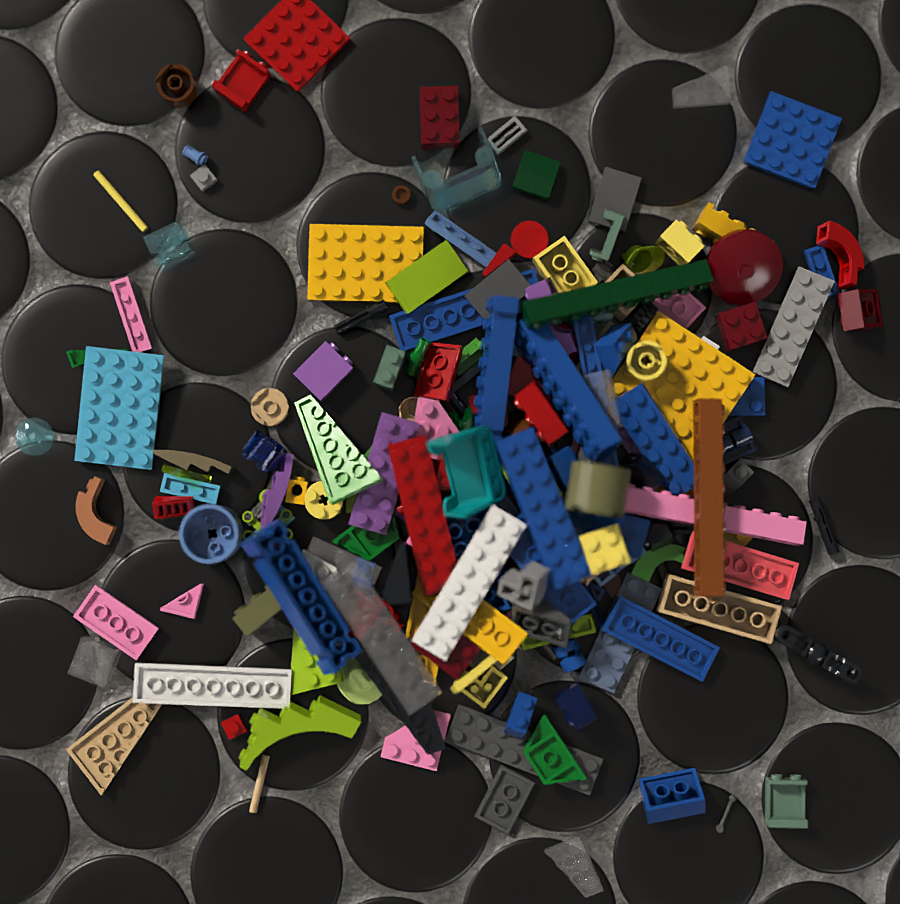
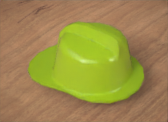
M634 245L626 253L622 254V258L627 268L635 275L659 269L664 262L665 253L659 246L644 247Z

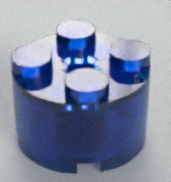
M255 430L242 448L243 452L241 455L249 461L251 459L258 463L256 466L264 472L267 470L274 471L286 455L287 450H282L283 446L266 434L263 437L260 435L262 431Z

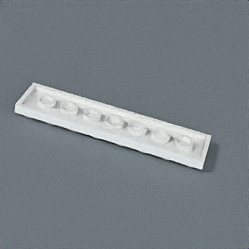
M492 505L413 637V642L446 661L521 536L526 524Z
M135 663L133 703L283 708L284 706L287 707L290 702L292 670Z

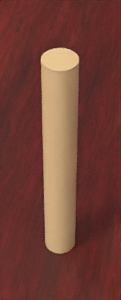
M262 754L249 810L251 813H257L270 758L266 754Z

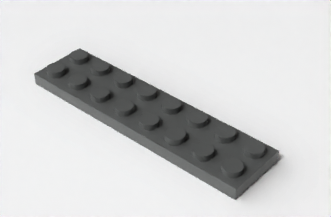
M458 704L445 741L537 775L523 753V749L533 731L527 730L523 738L519 739L503 732L506 721ZM565 744L587 779L557 783L590 796L603 758Z

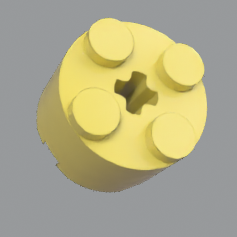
M642 341L635 344L626 356L628 373L639 381L654 380L666 367L667 358L659 344L652 341ZM648 357V361H650L651 364H647V366H644V363L641 361V359Z
M318 481L312 484L305 493V506L308 512L318 519L336 517L343 509L345 499L334 505H331L329 500L327 505L320 503L323 495L327 497L323 483Z

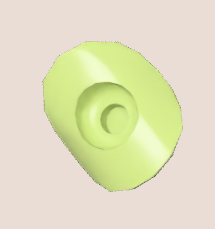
M355 658L345 660L347 664L342 668L345 682L337 683L341 693L350 702L357 705L369 704L378 700L382 696L381 692Z

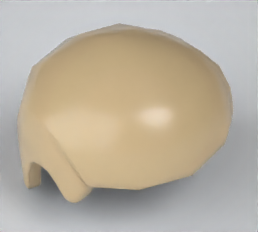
M411 396L404 399L399 406V417L414 421L418 397Z

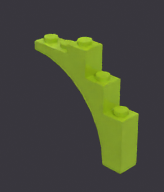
M321 695L317 701L313 700L309 710L292 702H289L287 707L284 706L279 716L260 708L258 713L254 712L249 723L251 724L252 733L247 741L249 743L247 749L243 748L239 755L240 768L247 771L253 760L265 748L292 734L306 731H326L353 738L361 724V715Z

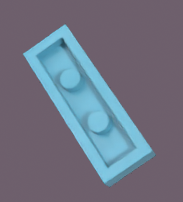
M164 473L160 492L176 496H193L194 500L217 505L221 490L219 485Z

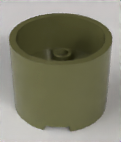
M572 461L565 509L574 510V507H576L575 511L624 518L631 470Z

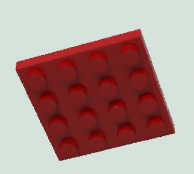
M281 0L243 40L298 93L350 41V37L312 0Z

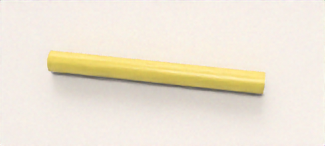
M99 170L96 171L93 176L138 228L145 232L148 226Z

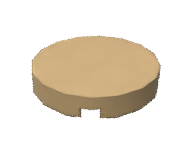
M262 389L255 394L251 401V413L255 420L262 425H278L288 415V400L277 389Z

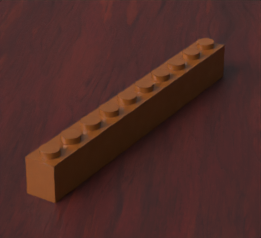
M699 398L693 401L695 596H724L726 591V582L724 581L726 543L723 541V533L726 530V524L723 521V513H725L726 508L725 502H723V494L725 493V483L723 482V474L725 472L723 454L725 452V445L722 442V435L725 432L722 416L724 415L725 408L722 404V399Z

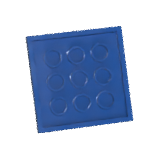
M771 91L743 163L814 190L842 118Z

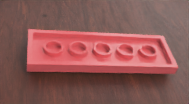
M694 531L691 532L682 564V569L694 572ZM725 541V582L785 600L790 599L799 563Z

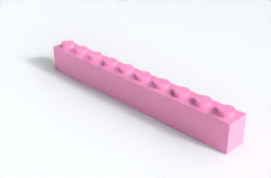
M629 484L625 513L694 526V500L690 499L691 496L679 494V497L673 496L672 492L669 491L657 493L653 492V488L642 487V489H637L635 485ZM725 503L726 508L725 513H723V521L726 524L725 532L794 546L804 544L806 522L800 521V517L788 516V518L782 517L781 513L770 512L769 515L764 514V510L761 509L749 511L745 510V506L734 505V507H729Z

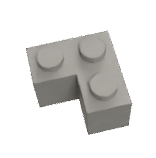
M531 561L521 572L512 568L500 579L497 595L532 611L543 600L549 569L534 561Z

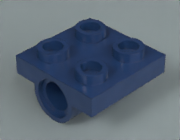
M741 416L723 423L725 432L722 435V442L725 445V452L723 454V463L725 465L756 451L752 434L748 426L744 424Z

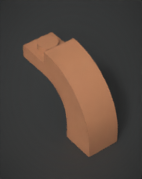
M94 476L87 483V493L84 491L78 492L76 515L82 529L91 538L102 544L110 545L118 527L105 522L97 513L96 501L105 479Z

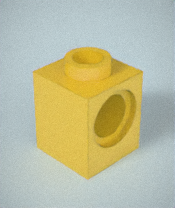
M294 476L293 480L289 479L285 502L305 505V493L309 488V482H305V478ZM295 485H300L303 489L299 496L293 494V487Z

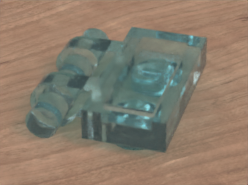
M178 221L143 237L150 254L159 253L160 257L153 259L156 266L170 263L169 260L178 256H185V253L191 251L189 244L183 246L180 244V242L186 240V237ZM173 245L175 246V250L168 253L165 252V249Z

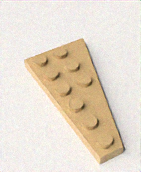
M132 697L66 749L100 795H103L162 704L133 703Z

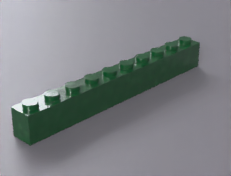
M707 259L526 300L520 308L526 328L538 330L545 327L546 324L559 325L564 320L576 321L585 315L593 317L599 315L602 311L610 313L618 310L619 307L631 308L636 306L637 303L649 304L658 298L666 300L675 294L683 296L689 294L692 290H697V292L704 291L713 282Z

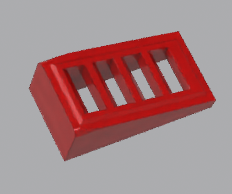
M503 244L483 271L482 278L485 279L505 261L511 260L516 255V251L507 244Z
M156 496L152 502L154 519L186 516L195 508L193 496ZM186 502L188 509H184V503Z

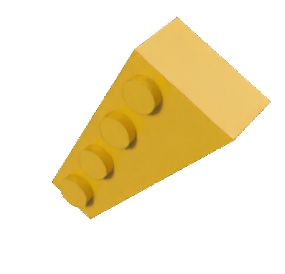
M708 202L701 211L692 230L696 231L695 234L701 238L707 237L713 240L712 243L715 244L722 236L735 230L746 229L747 226L740 220L729 219V214L723 210H714L715 205Z

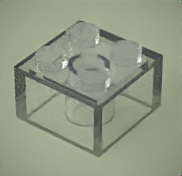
M88 635L83 636L67 674L104 688L110 683L122 650Z

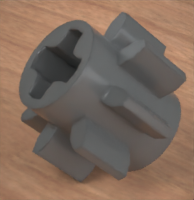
M607 260L604 263L598 261L591 270L598 284L601 280L606 282L614 273L611 270L613 264Z

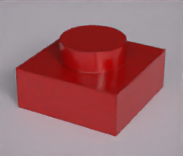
M239 713L221 722L229 740L247 732Z

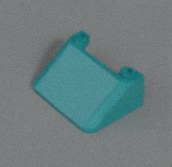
M479 426L437 437L426 442L428 450L432 455H443L452 492L451 496L443 500L445 516L468 518L504 498L506 489L490 427Z

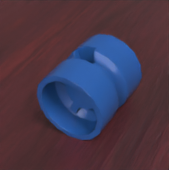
M576 638L568 640L567 648L558 645L553 647L557 658L561 659L560 664L564 673L573 671L587 663L583 653L578 651L580 647Z

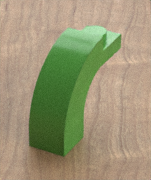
M669 544L654 552H651L650 548L646 550L647 553L633 563L629 573L649 582L655 568L660 563L674 560L683 564L685 547Z

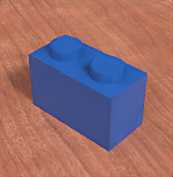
M518 692L510 710L504 733L519 739L523 738L537 701L536 697Z

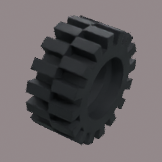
M652 303L642 304L627 323L632 324L636 335H638L659 309Z

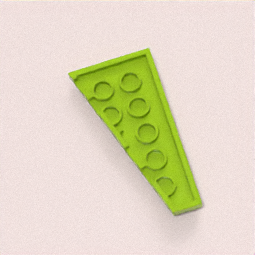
M295 629L293 631L290 695L345 682L342 669L333 674L324 675L316 663L319 658L317 655L311 656Z

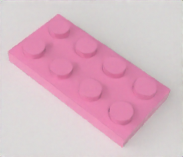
M98 585L92 588L73 616L135 660L139 659L159 630L158 626Z

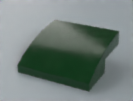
M525 150L512 188L548 200L561 162Z

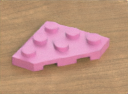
M418 397L414 422H418L420 425L416 437L426 435L427 441H430L437 437L459 432L438 400ZM430 453L432 459H437L438 455Z
M433 709L444 741L451 714ZM403 726L385 737L380 757L437 771L442 750L427 755L409 729Z

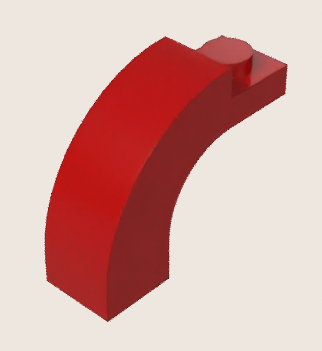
M828 221L818 226L816 244L830 249L839 261L838 288L845 290L855 286L858 280L857 272L864 269L863 253L858 241L849 230L838 223Z

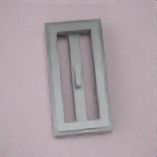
M514 116L487 138L486 142L499 155L525 134L527 129ZM514 122L517 124L498 141L493 143V140ZM519 128L521 129L516 135H514L510 140H508L504 145H502L498 149V145H500L516 130H518Z

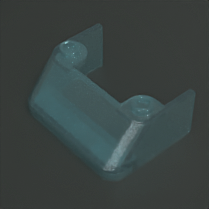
M482 126L478 127V137L482 147L475 153L477 166L455 176L442 180L441 175L436 170H428L422 173L416 157H411L413 168L434 211L444 212L499 187L501 183L500 171Z

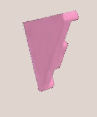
M201 583L161 607L160 611L196 619L204 584Z

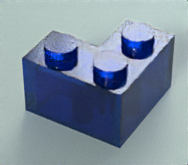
M577 682L556 693L559 697L556 699V702L561 710H566L567 713L563 715L570 727L574 726L578 730L597 719Z

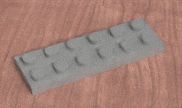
M798 266L752 371L754 374L789 387L835 282L834 280Z

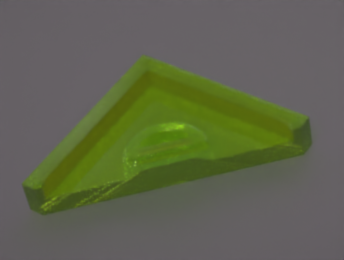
M167 465L162 467L163 473L210 483L211 476Z

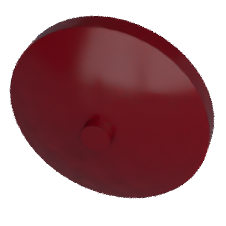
M753 229L735 230L722 236L712 246L706 258L713 278V282L709 285L711 290L723 301L735 305H746L764 299L779 283L783 270V259L778 246L769 236Z

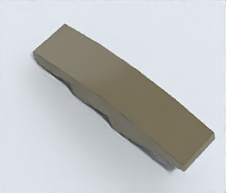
M175 450L153 451V454L188 471L191 470L193 465L210 473L213 467L228 474H231L234 467L223 462L194 453Z

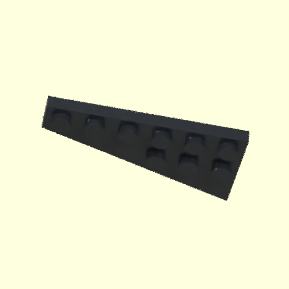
M409 637L359 653L354 658L426 754L429 755L446 749L413 648L410 645Z

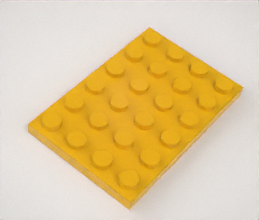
M310 224L307 300L379 302L384 299L385 303H398L385 282L423 256L424 227Z

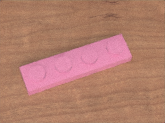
M127 276L110 282L132 351L144 353L153 350L130 278Z

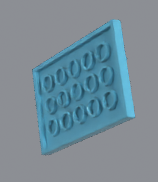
M86 346L74 461L153 469V451L155 450L165 355Z

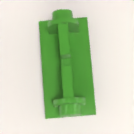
M477 337L463 349L457 371L458 376L463 374L483 356L481 341Z

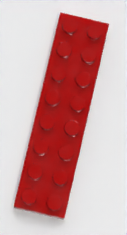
M426 435L387 444L424 597L440 593L457 565L431 455L426 443Z

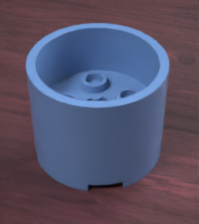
M201 505L192 509L182 520L179 539L183 550L195 561L206 564L217 563L230 559L240 550L241 543L244 541V528L240 517L232 509L222 505ZM210 530H217L216 534L218 536L211 538Z

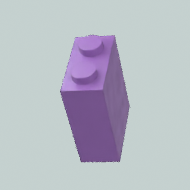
M326 341L293 373L321 402L354 370L351 366L353 362L346 355L342 358L337 353L339 349L332 342L328 344Z

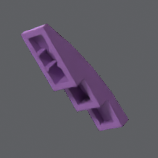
M285 454L282 457L281 471H277L272 475L271 490L267 489L263 492L260 529L269 522H272L279 510L290 479L293 454Z

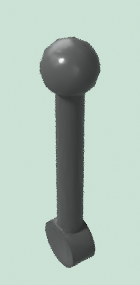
M735 795L729 796V803L721 822L716 826L718 833L724 831L723 825L733 802L736 801Z

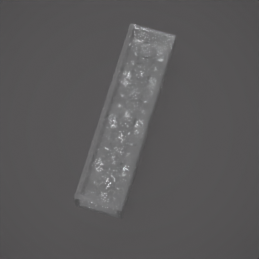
M355 560L350 561L321 581V584L409 715L442 693Z

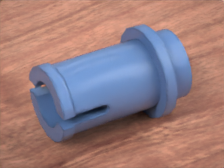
M190 145L185 146L182 151V155L196 162L197 166H203L207 162L208 156H206V153L200 152Z

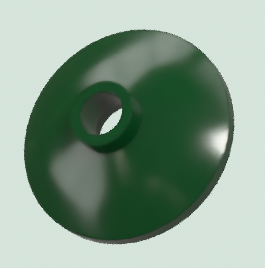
M468 406L465 410L463 420H458L459 431L473 428L471 406Z

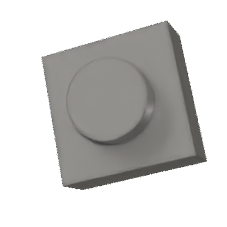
M205 164L190 175L202 192L217 181Z

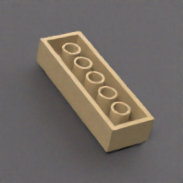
M666 574L656 611L772 644L782 606L725 591L724 596H695L694 581Z

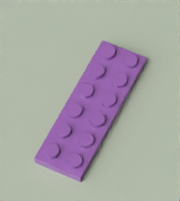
M384 412L381 413L367 461L383 478V481L357 493L349 525L384 535L387 534L399 494L387 444L415 438L420 423Z

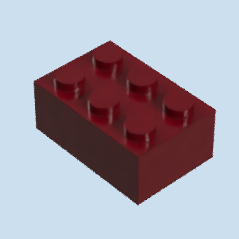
M458 86L420 87L422 149L459 148Z
M461 634L445 661L413 641L410 644L456 680L459 679L481 649Z

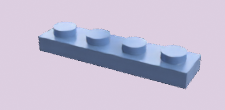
M436 210L424 223L432 231L440 234L448 242L460 248L464 253H467L485 267L488 266L496 255L495 251Z

